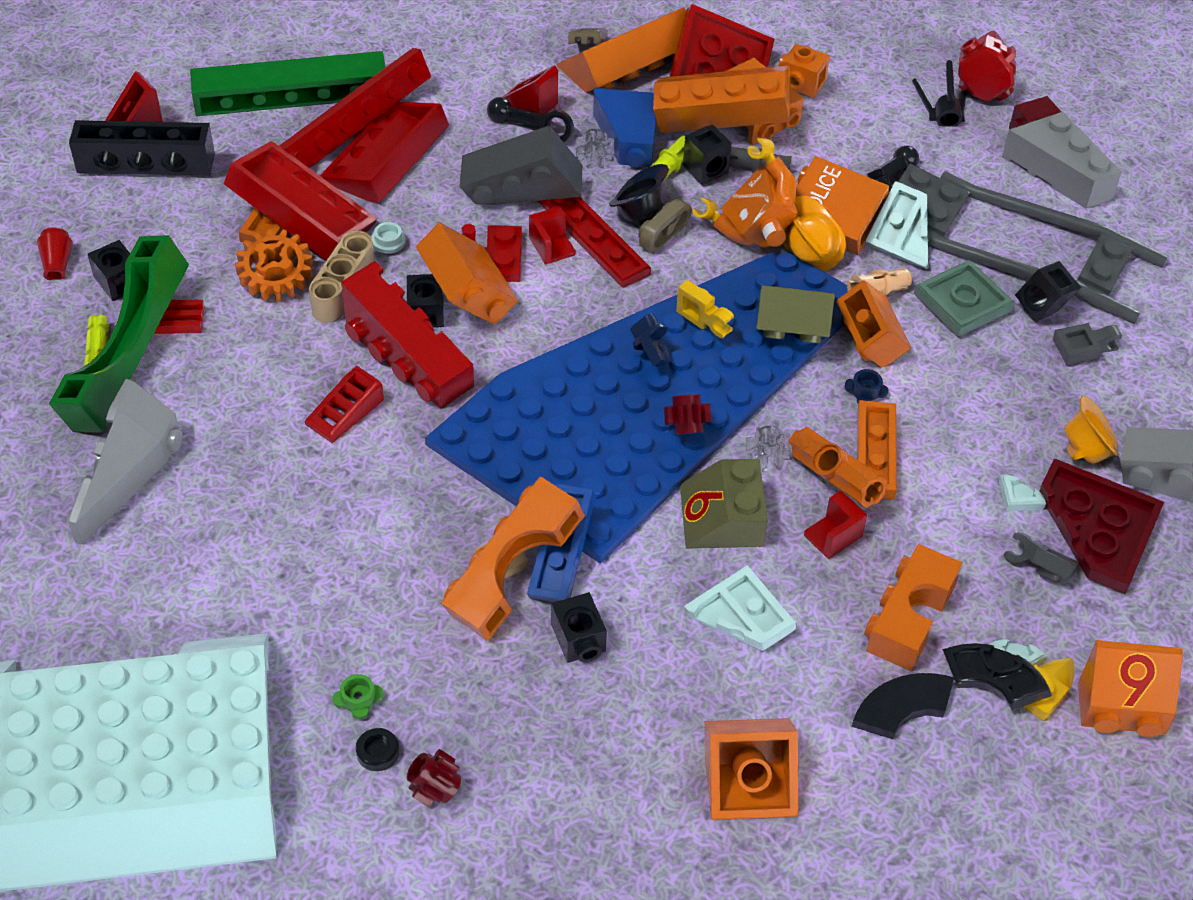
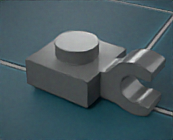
M1089 323L1055 330L1053 341L1065 364L1070 365L1099 359L1101 353L1117 351L1119 347L1115 340L1121 339L1122 334L1117 325H1109L1098 330H1092Z
M1021 532L1014 533L1013 538L1023 543V553L1017 555L1008 550L1003 555L1008 561L1013 563L1031 560L1030 562L1039 566L1037 571L1040 574L1058 582L1061 577L1066 580L1073 577L1080 562L1046 545L1036 543L1030 536Z

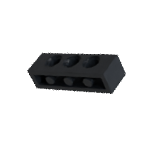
M75 120L69 140L77 173L211 176L215 156L210 123Z

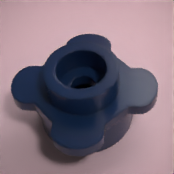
M870 369L856 372L854 378L846 380L844 385L845 390L851 392L857 398V403H859V400L873 401L877 398H885L889 391L887 386L882 385L883 379L881 375Z

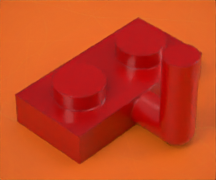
M472 224L463 225L461 228L462 235L476 242L475 226ZM488 225L487 247H484L506 282H520L522 226Z

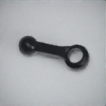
M503 97L493 98L487 105L488 117L493 122L503 123L509 120L541 129L547 126L551 127L552 119L557 117L562 119L566 125L565 133L558 135L560 139L565 142L573 134V120L564 111L554 110L544 114L513 106Z
M901 146L895 151L891 160L869 172L867 176L889 185L890 192L893 186L889 178L901 170L905 171L909 164L917 166L919 163V153L912 146Z

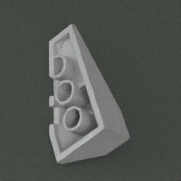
M125 379L109 408L106 421L112 423L106 441H97L93 453L96 455L93 477L88 475L84 477L68 523L74 541L77 544L83 545L167 463L171 453L178 452L181 447L183 434L179 430L176 414L133 380Z

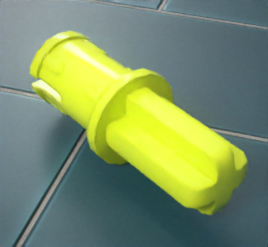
M681 136L669 149H663L659 153V158L651 165H667L669 171L665 179L673 171L678 172L682 167L685 136Z

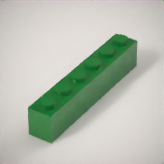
M383 51L193 68L190 69L195 115L198 117L338 103L386 68Z

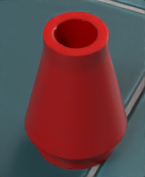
M57 227L44 229L37 239V247L43 266V276L47 280L65 278V270L73 242L68 232L64 229Z

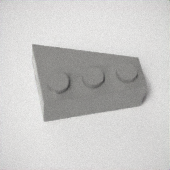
M1127 427L1120 459L1123 484L1193 502V430Z

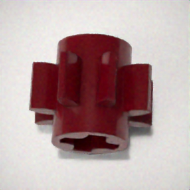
M701 394L672 396L673 406L664 407L665 425L674 424L675 434L703 432V422L712 421L710 403L701 404Z
M438 749L434 756L429 753L418 755L407 772V781L411 783L409 789L413 791L412 797L427 807H430L434 800L439 803L450 801L457 793L461 784V775L457 773L460 767L454 764L456 759L441 749Z

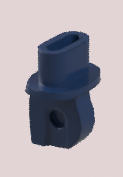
M654 314L644 316L630 328L635 338L633 342L634 349L645 350L653 366H665L672 360L668 348L661 340L667 333V327L664 324H659Z

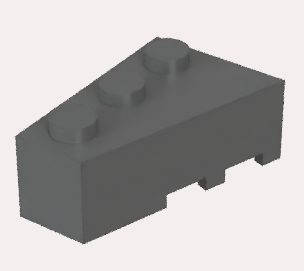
M550 126L462 155L460 188L475 204L483 205L581 197L583 165Z

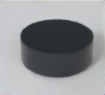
M374 728L367 730L356 742L357 760L367 770H386L393 766L399 757L398 740L387 729Z

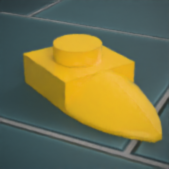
M1073 658L1053 660L1040 667L1036 664L1034 665L1045 679L1052 696L1023 707L1042 721H1045L1065 699L1072 687L1075 676Z

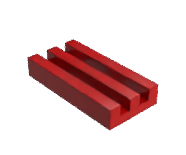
M171 300L154 334L201 333L205 309L204 301Z

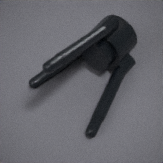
M948 60L946 62L947 95H943L938 99L935 108L919 80L914 78L912 82L929 113V120L937 121V124L942 127H956L965 121L964 107L967 90L960 91L959 100L956 99L954 94L953 63L951 60Z

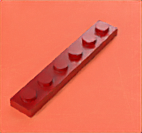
M412 48L279 146L305 166L311 168L431 78L421 49Z

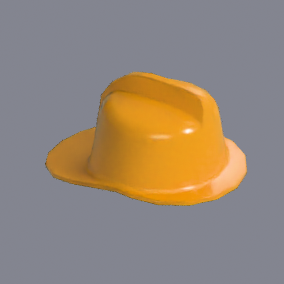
M807 196L795 197L798 214L793 222L784 230L786 240L782 244L800 261L809 263L822 271H828L837 266L844 257L846 250L845 235L833 217L816 199Z
M1081 396L1079 411L1064 427L1065 435L1069 440L1067 451L1072 460L1084 458L1091 464L1099 463L1113 455L1119 458L1117 439L1108 419L1093 400L1087 396Z

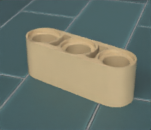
M353 231L346 234L311 282L309 294L312 315L316 320L325 323L334 322L344 314L341 281L374 261L373 241L369 234L362 231Z

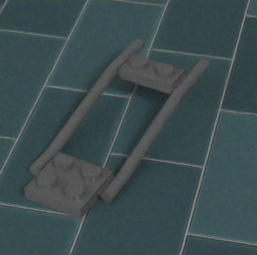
M909 164L898 181L927 194L928 246L1022 278L1030 279L1040 268L943 238L968 197L1098 237L1099 239L1076 280L1081 289L1075 296L1135 324L1141 312L1109 296L1130 254H1133L1161 268L1168 258V255L1105 225L973 185L947 171H944L941 178L924 169Z

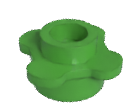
M354 674L342 682L340 691L334 693L333 703L338 708L344 707L352 712V716L355 719H363L369 715L370 707L375 702L383 699V689L379 685H374L369 677L362 674ZM356 694L362 695L360 699L354 698Z

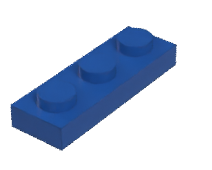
M555 483V486L579 501L585 517L562 547L553 545L539 546L527 591L530 599L554 603L571 598L596 498L593 489Z

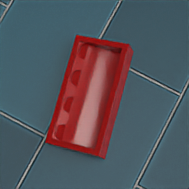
M399 101L368 124L325 169L320 177L341 191L366 201L380 203L448 128L449 123L442 105L438 103Z
M273 141L232 162L224 181L226 187L284 230H287L292 236L299 235L300 242L303 244L307 243L312 251L326 261L346 234L353 231L366 233L377 221L375 216Z

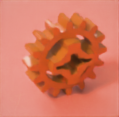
M268 229L266 237H262L256 232L254 233L255 242L252 243L247 240L243 242L244 251H237L238 262L235 263L240 285L242 287L248 286L251 296L261 292L263 301H266L269 295H275L276 301L279 302L284 293H287L291 298L295 297L294 288L297 287L304 290L306 288L305 279H312V255L309 254L307 243L300 244L299 235L296 234L288 238L287 230L283 229L279 235H274L273 230ZM294 258H296L298 261L296 268L293 267ZM253 262L256 263V271L254 273L251 270Z

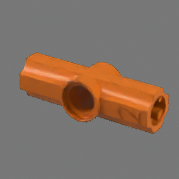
M806 426L804 429L795 430L789 438L788 453L864 507L868 508L873 504H878L886 494L885 485L887 481L883 477L850 456L837 444L829 442Z

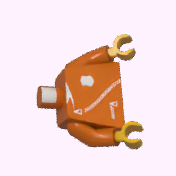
M757 138L762 146V151L760 152L756 146H748V154L753 159H764L766 163H763L722 206L723 213L719 214L716 202L707 198H700L707 204V211L705 213L696 208H692V212L698 218L711 219L714 222L713 226L733 242L747 246L756 243L763 248L768 246L776 247L786 240L784 230L793 222L798 214L795 205L797 181L781 158H775L773 155L775 151L774 143L770 139Z

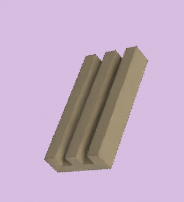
M578 28L568 32L569 44H576L578 42H581V44L591 42L601 44L608 41V30L606 28Z

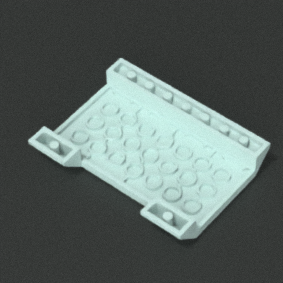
M268 633L184 642L178 654L24 671H16V660L0 662V892L277 858L275 816L271 803L267 670H269Z

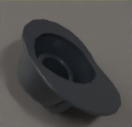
M665 164L653 165L635 174L623 185L616 197L609 202V206L617 207L625 220L634 222L640 228L646 220H651L656 216V213L665 205L661 183L668 174V166Z

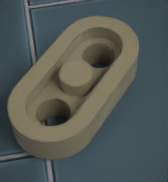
M678 198L672 202H667L656 216L651 220H646L640 227L638 232L640 247L654 254L687 225L692 213V207Z

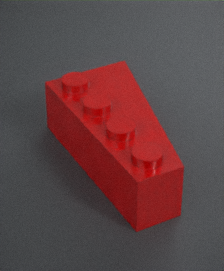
M373 261L341 281L346 319L345 331L354 342L361 341L367 346L370 354L376 361H384L392 367L393 373L400 381L405 382L407 380L411 383L425 402L432 401L442 409L474 387L473 363L442 331L438 334L434 333L433 326L428 319L429 317L420 307L413 310L403 298L405 291L396 282L389 285L381 277L384 269L376 261Z

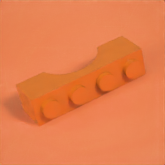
M541 476L534 485L526 487L512 513L509 516L503 517L498 522L490 541L484 548H479L473 554L468 569L460 579L454 580L446 589L441 604L449 615L487 641L512 611L504 593V578L508 567L519 554L529 548L540 545L562 547L585 517L579 501Z

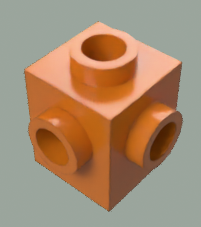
M795 43L788 54L782 55L778 66L789 65L790 87L798 93L814 98L827 80L830 55Z

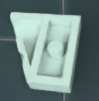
M895 181L865 241L866 245L926 270L928 267L927 194Z
M748 565L684 606L685 613L689 617L761 651L766 650L796 630L794 619Z

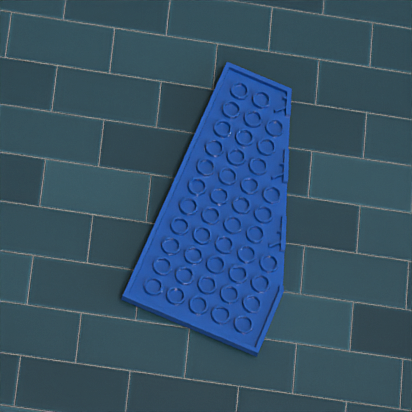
M780 248L697 285L715 297V306L727 308L734 314V318L727 323V325L733 328L732 332L724 338L717 337L710 330L709 326L702 330L677 313V295L672 296L498 374L426 436L425 444L514 506L518 505L519 497L524 489L529 485H534L540 476L553 485L556 483L593 489L596 498L582 552L601 564L680 484L691 476L845 325L843 322L844 317L836 300L848 292L847 285L815 266L800 261L792 253ZM761 285L835 293L830 337H821V343L799 341L800 334L786 332L784 339L763 337V330L756 329ZM648 314H654L658 323L664 324L667 327V333L661 340L668 348L672 360L665 366H653L645 350H635L633 347L635 338L630 328ZM701 394V404L710 403L712 421L703 422V432L675 434L674 424L665 425L664 407L673 406L672 396Z

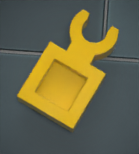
M686 280L678 287L677 313L702 330L709 326L710 330L719 338H724L732 332L733 328L727 325V323L734 318V314L727 308L715 306V297L707 290L698 287L689 280Z

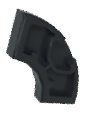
M977 643L961 644L942 649L957 688L977 687L991 690L1003 697L1011 710L1052 696L1050 688L1040 672L1018 654L1014 655L994 648V645Z
M916 673L891 679L874 689L864 699L855 714L852 727L893 739L899 727L913 718L923 716L943 718L954 677L935 673Z

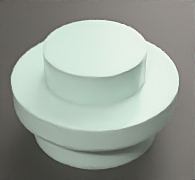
M392 222L379 224L371 236L373 248L380 253L391 254L398 252L406 244L405 233L399 225Z

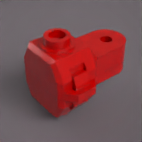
M990 31L979 39L973 37L961 46L958 63V75L960 77L958 87L961 91L968 90L972 96L985 102H989L994 98L1002 101L1013 93L1016 76V61L1014 59L1016 57V49L1013 46L1007 47L996 31Z

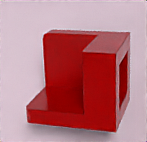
M561 206L529 215V239L544 264L575 256L576 251L566 236V214Z
M840 490L829 498L826 517L804 531V536L826 558L830 559L863 537L868 515Z

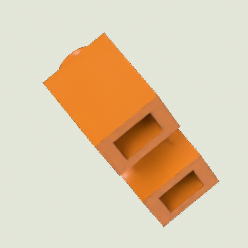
M917 544L911 557L904 555L895 574V577L899 578L896 586L888 584L880 602V606L884 607L881 614L873 613L866 626L864 635L870 637L866 652L912 672L927 643L933 623L932 620L916 613L912 607L924 605L942 612L957 583L963 562L921 544Z

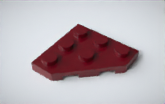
M1054 458L1039 490L1045 499L1046 508L1076 560L1080 562L1079 565L1086 577L1126 594L1164 501Z

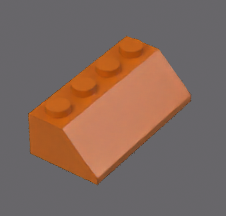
M684 7L576 54L556 65L584 92L594 90V88L612 89L615 87L613 81L621 78L624 83L640 76L638 71L640 68L646 66L648 72L665 64L663 58L669 55L674 60L686 10Z
M789 65L660 78L654 83L653 111L660 133L693 131L711 124L716 128L790 122Z

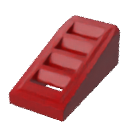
M355 366L306 418L305 425L333 443L384 400L382 383L360 367ZM347 398H352L353 400H355V403H352ZM338 407L346 413L343 415L335 408ZM327 416L335 421L336 424L332 426L323 418Z

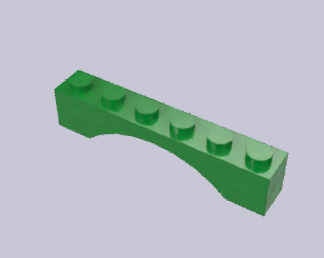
M169 235L139 236L125 262L123 302L111 337L102 351L90 363L77 371L64 375L49 402V405L72 432H104L108 424L106 417L111 404L125 379H131L189 267V263Z

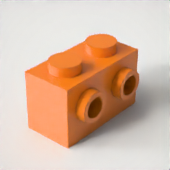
M861 281L836 300L844 317L843 322L856 342V350L865 361L869 362L872 360L880 367H885L912 348L887 297L867 281Z

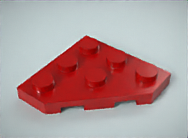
M691 4L685 13L670 77L725 72L752 58H755L767 68L775 39Z

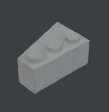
M1064 112L1009 129L1002 158L1009 162L1014 161L1027 169V173L1031 176H1038L1052 184L1054 190L1085 209L1112 200L1122 173Z

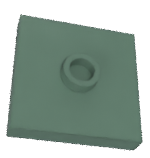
M971 260L917 284L914 294L957 337L1013 311L1015 302Z

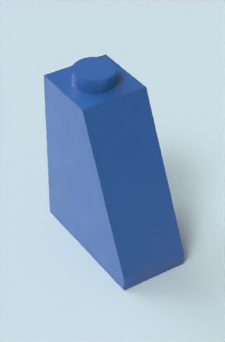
M594 88L593 116L618 164L629 165L634 168L650 167L653 160L657 123L653 111L654 93Z

